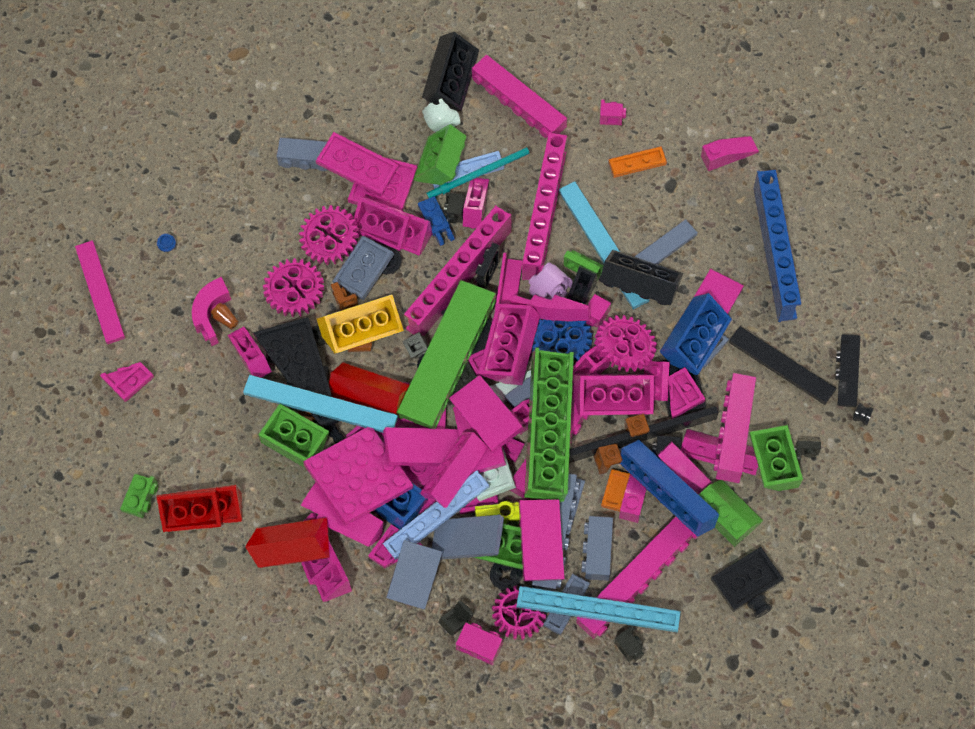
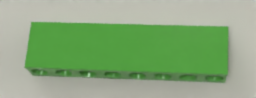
M460 281L397 411L399 418L407 419L429 429H436L450 400L449 398L452 396L495 306L496 293L465 281Z
M535 348L532 354L524 498L564 502L568 494L574 352L565 354L542 351L539 348Z

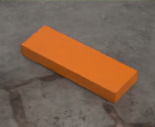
M656 147L609 159L608 163L613 178L664 166L667 164L662 147Z

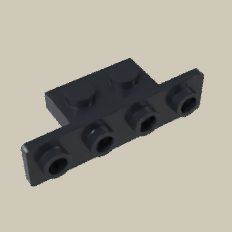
M841 335L840 351H837L836 362H840L839 368H836L835 380H839L838 406L857 407L861 339L859 335Z

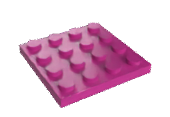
M370 427L310 457L303 464L345 526L413 489V484L399 465H388L385 445L374 429Z

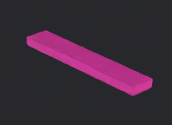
M93 240L75 246L107 345L125 339Z

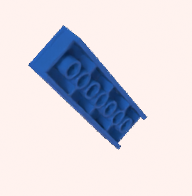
M776 170L757 171L753 189L778 322L796 320L795 308L801 305V299ZM772 177L773 183L769 184L770 178Z

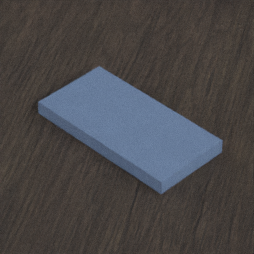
M501 515L448 519L435 529L432 549L442 551L440 560L496 556L499 554L504 517Z

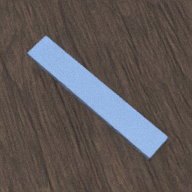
M475 471L466 479L447 508H443L438 502H435L386 540L383 545L395 560L398 559L404 540L417 544L490 487L478 471Z

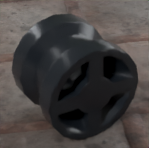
M859 403L852 420L855 422L861 421L863 425L867 426L874 408H867L862 403Z
M764 594L755 597L747 604L754 611L756 619L767 614L773 608L771 604L766 602Z

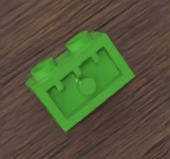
M567 250L564 255L563 266L576 273L579 266H583L597 273L598 281L603 269L602 264L574 250L572 252Z
M134 474L120 508L121 512L144 518L145 513H148L151 508L150 501L152 496L156 495L159 485L155 477L150 476V478Z

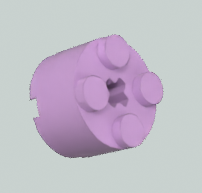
M547 263L538 275L532 276L529 280L531 285L529 292L532 296L537 295L552 300L554 295L565 298L568 294L566 289L567 287L571 288L572 280L556 265Z

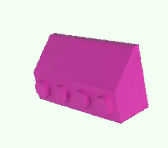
M497 304L479 370L480 375L504 384H523L540 315L532 306Z
M573 375V397L578 415L653 414L654 375Z

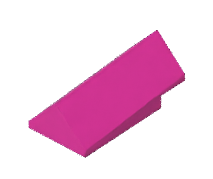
M359 197L354 216L357 222L355 226L359 228V231L356 233L399 251L404 249L418 256L422 254L432 236L430 221L371 199Z
M316 482L301 506L317 513V519L327 518L328 528L368 547L382 537L383 521L370 513L345 526Z
M311 513L304 521L317 519L316 513ZM330 542V558L301 563L309 584L317 586L323 602L352 591L349 580Z

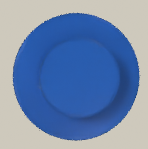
M162 234L158 238L157 246L159 250L169 252L175 248L176 241L172 235Z

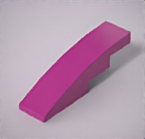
M513 295L510 300L513 305L532 306L540 315L539 319L555 321L590 320L588 305L554 295L552 300L534 295L531 300Z

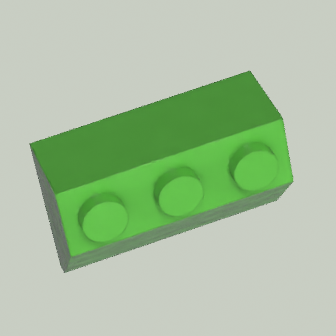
M449 124L428 136L413 180L436 185H443L448 181H452L456 175L455 170L460 162L461 152L465 147L466 135Z
M279 404L259 433V438L265 446L305 468L303 465L305 460L322 452L329 431Z
M788 425L749 432L764 488L777 491L799 488L803 478Z
M723 480L710 484L699 494L719 514L715 528L734 547L763 522Z
M503 524L499 554L496 556L473 558L523 570L520 528Z

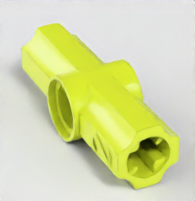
M504 501L495 505L475 506V517L501 515L500 511L507 509L510 511V514L503 516V524L520 520L519 502L510 503Z

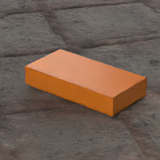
M611 469L601 507L620 512L630 476L629 473Z

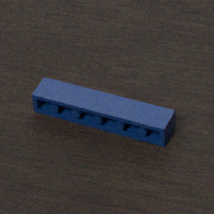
M640 440L622 448L620 453L622 462L620 464L697 537L715 528L719 517L715 509L704 501L701 496L690 488L688 484L677 476Z

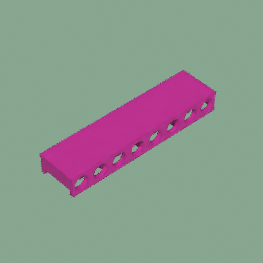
M552 132L548 134L522 262V280H530L532 276L538 275L544 267L566 158L564 150L567 135L554 134Z
M495 205L405 312L404 316L408 318L409 325L406 327L407 331L413 335L420 332L421 336L426 335L441 317V311L448 307L460 281L469 283L476 275L477 266L484 261L483 255L486 248L490 249L492 242L500 246L512 232L510 213L508 214ZM498 213V221H493V215Z

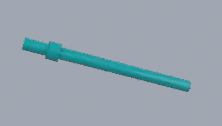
M526 147L449 183L439 185L438 188L426 192L428 198L440 194L444 195L446 192L449 193L455 187L530 154L529 150Z

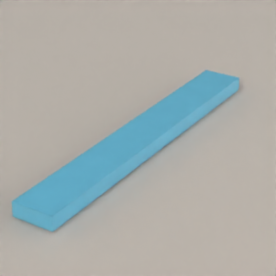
M574 181L560 188L559 194L603 263L612 250L620 252L576 182ZM621 291L633 310L650 301V299L639 297L638 294Z
M249 375L243 391L244 395L282 404L360 427H370L382 433L385 427L395 428L398 418L395 414Z
M522 586L519 588L517 608L677 633L681 612Z

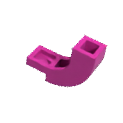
M222 277L205 285L196 295L192 305V320L197 334L202 333L205 341L209 340L211 346L219 343L210 324L211 311L218 303L221 302L223 304L231 300Z

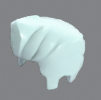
M439 99L440 104L434 105L430 103L422 110L428 127L434 132L449 124L454 127L460 124L458 112L450 109L442 99Z

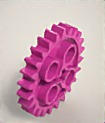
M332 205L329 206L328 210L322 206L321 212L316 208V214L309 213L311 219H304L307 224L300 226L304 230L299 232V235L303 237L299 242L304 244L301 248L303 251H306L305 254L308 257L311 256L313 261L317 259L319 264L323 260L326 265H329L330 260L336 264V259L338 258L343 262L342 256L349 257L348 251L354 250L352 245L358 244L355 240L360 238L359 234L356 233L359 231L358 226H355L357 222L353 219L351 213L348 214L346 209L341 211L339 206L335 210ZM327 220H331L329 225L323 226ZM316 227H320L321 229H323V230H324L327 234H329V235L333 234V236H334L337 240H340V241H343V242H342V243H338L334 238H332V237L329 236V235L326 236L323 231H320L319 229H316ZM346 229L342 235H338L340 230ZM320 235L317 241H313L315 236ZM335 244L332 250H328L330 245Z
M296 258L293 259L292 263L286 259V264L284 265L279 262V268L272 266L274 272H267L269 278H264L266 284L263 285L265 290L263 292L264 297H267L266 302L270 304L271 309L276 308L278 314L283 310L284 316L291 312V316L294 317L296 312H298L299 316H302V311L308 314L309 307L315 309L314 303L320 304L318 297H323V292L321 291H324L325 288L322 285L324 283L323 278H320L321 272H317L316 266L311 268L310 262L304 265L303 259L297 263ZM292 274H298L297 277H290ZM278 286H285L283 289H276ZM305 286H311L310 289H303ZM291 298H297L294 302L289 301Z
M616 315L614 320L609 317L607 322L603 321L602 325L598 327L594 344L597 345L596 351H601L599 357H606L605 363L610 361L612 362L611 367L618 365V370L625 367L626 372H628L629 368H632L635 372L637 367L642 370L644 365L648 366L649 362L652 361L657 350L655 349L657 343L653 342L655 336H649L651 330H645L646 324L639 325L640 320L633 322V317L627 320L625 315H623L622 319Z

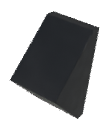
M579 266L567 299L586 304L596 287L597 273Z

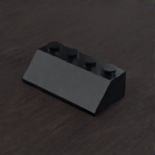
M456 32L440 36L422 98L434 105L440 104L439 99H442L450 109L462 111L472 77V67L475 66L479 49Z
M612 250L604 262L599 282H602L607 287H617L625 293H635L643 299H653L661 305L671 306L683 273Z

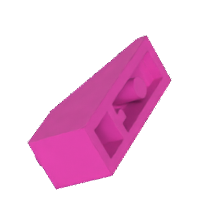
M751 136L721 139L702 146L701 158L709 172L754 155L759 150Z
M475 178L470 181L463 208V227L474 229L483 221L489 179Z
M245 327L227 335L250 375L262 378L272 372L264 354Z
M631 474L625 490L619 518L638 523L647 489Z

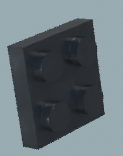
M493 242L490 249L486 248L483 255L484 261L482 264L479 263L475 272L477 274L476 282L478 287L487 289L500 262V246Z

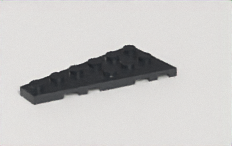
M309 317L253 332L255 338L290 386L332 397ZM310 413L321 427L339 423L338 420Z

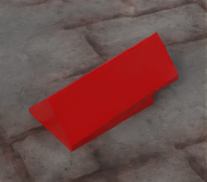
M344 362L331 372L329 388L333 398L397 416L399 406L410 386L409 384Z
M237 485L156 496L163 532L221 527L222 523L242 522V493Z
M327 518L256 528L245 548L258 568L276 565L284 566L330 558Z

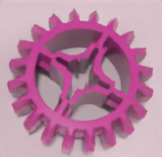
M517 586L513 587V592L507 588V595L501 592L499 594L500 599H495L497 606L492 607V611L496 612L492 614V619L496 620L494 625L500 626V633L506 630L505 636L507 638L510 634H513L514 640L517 639V635H521V640H524L525 634L531 638L532 631L535 633L539 632L537 626L543 627L544 622L541 620L546 619V615L543 611L534 612L530 609L521 608L522 613L517 621L516 613L519 610L517 603L513 606H505L510 601L518 599L519 591H517ZM502 614H507V617H511L514 620V626L510 625ZM533 619L528 625L520 627L524 620Z

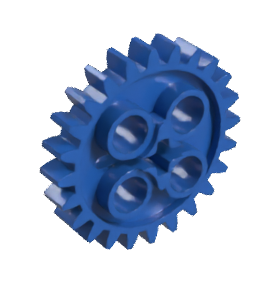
M539 319L532 351L535 348H539L542 351L561 353L558 350L566 349L567 352L565 354L574 352L573 361L578 362L580 357L590 350L589 346H592L590 326H586L587 321ZM558 324H561V325H563L564 327H563V328H557V327H555V326L558 325ZM573 335H576V336H578L579 338H578V339H572V338H570V337L573 336ZM550 338L552 341L546 342L543 339Z

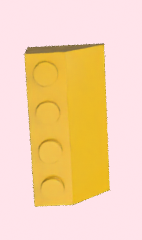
M393 295L317 318L321 335L334 354L404 331Z

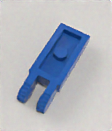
M435 196L419 202L418 208L424 219L430 221L432 235L435 236L440 246L444 245V240L440 235L442 232L447 234L450 241H454L450 225L446 221Z

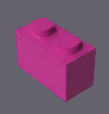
M465 623L455 645L456 650L493 666L503 645V639L496 632L490 631L488 633L482 630V627L478 624L471 623L470 625Z

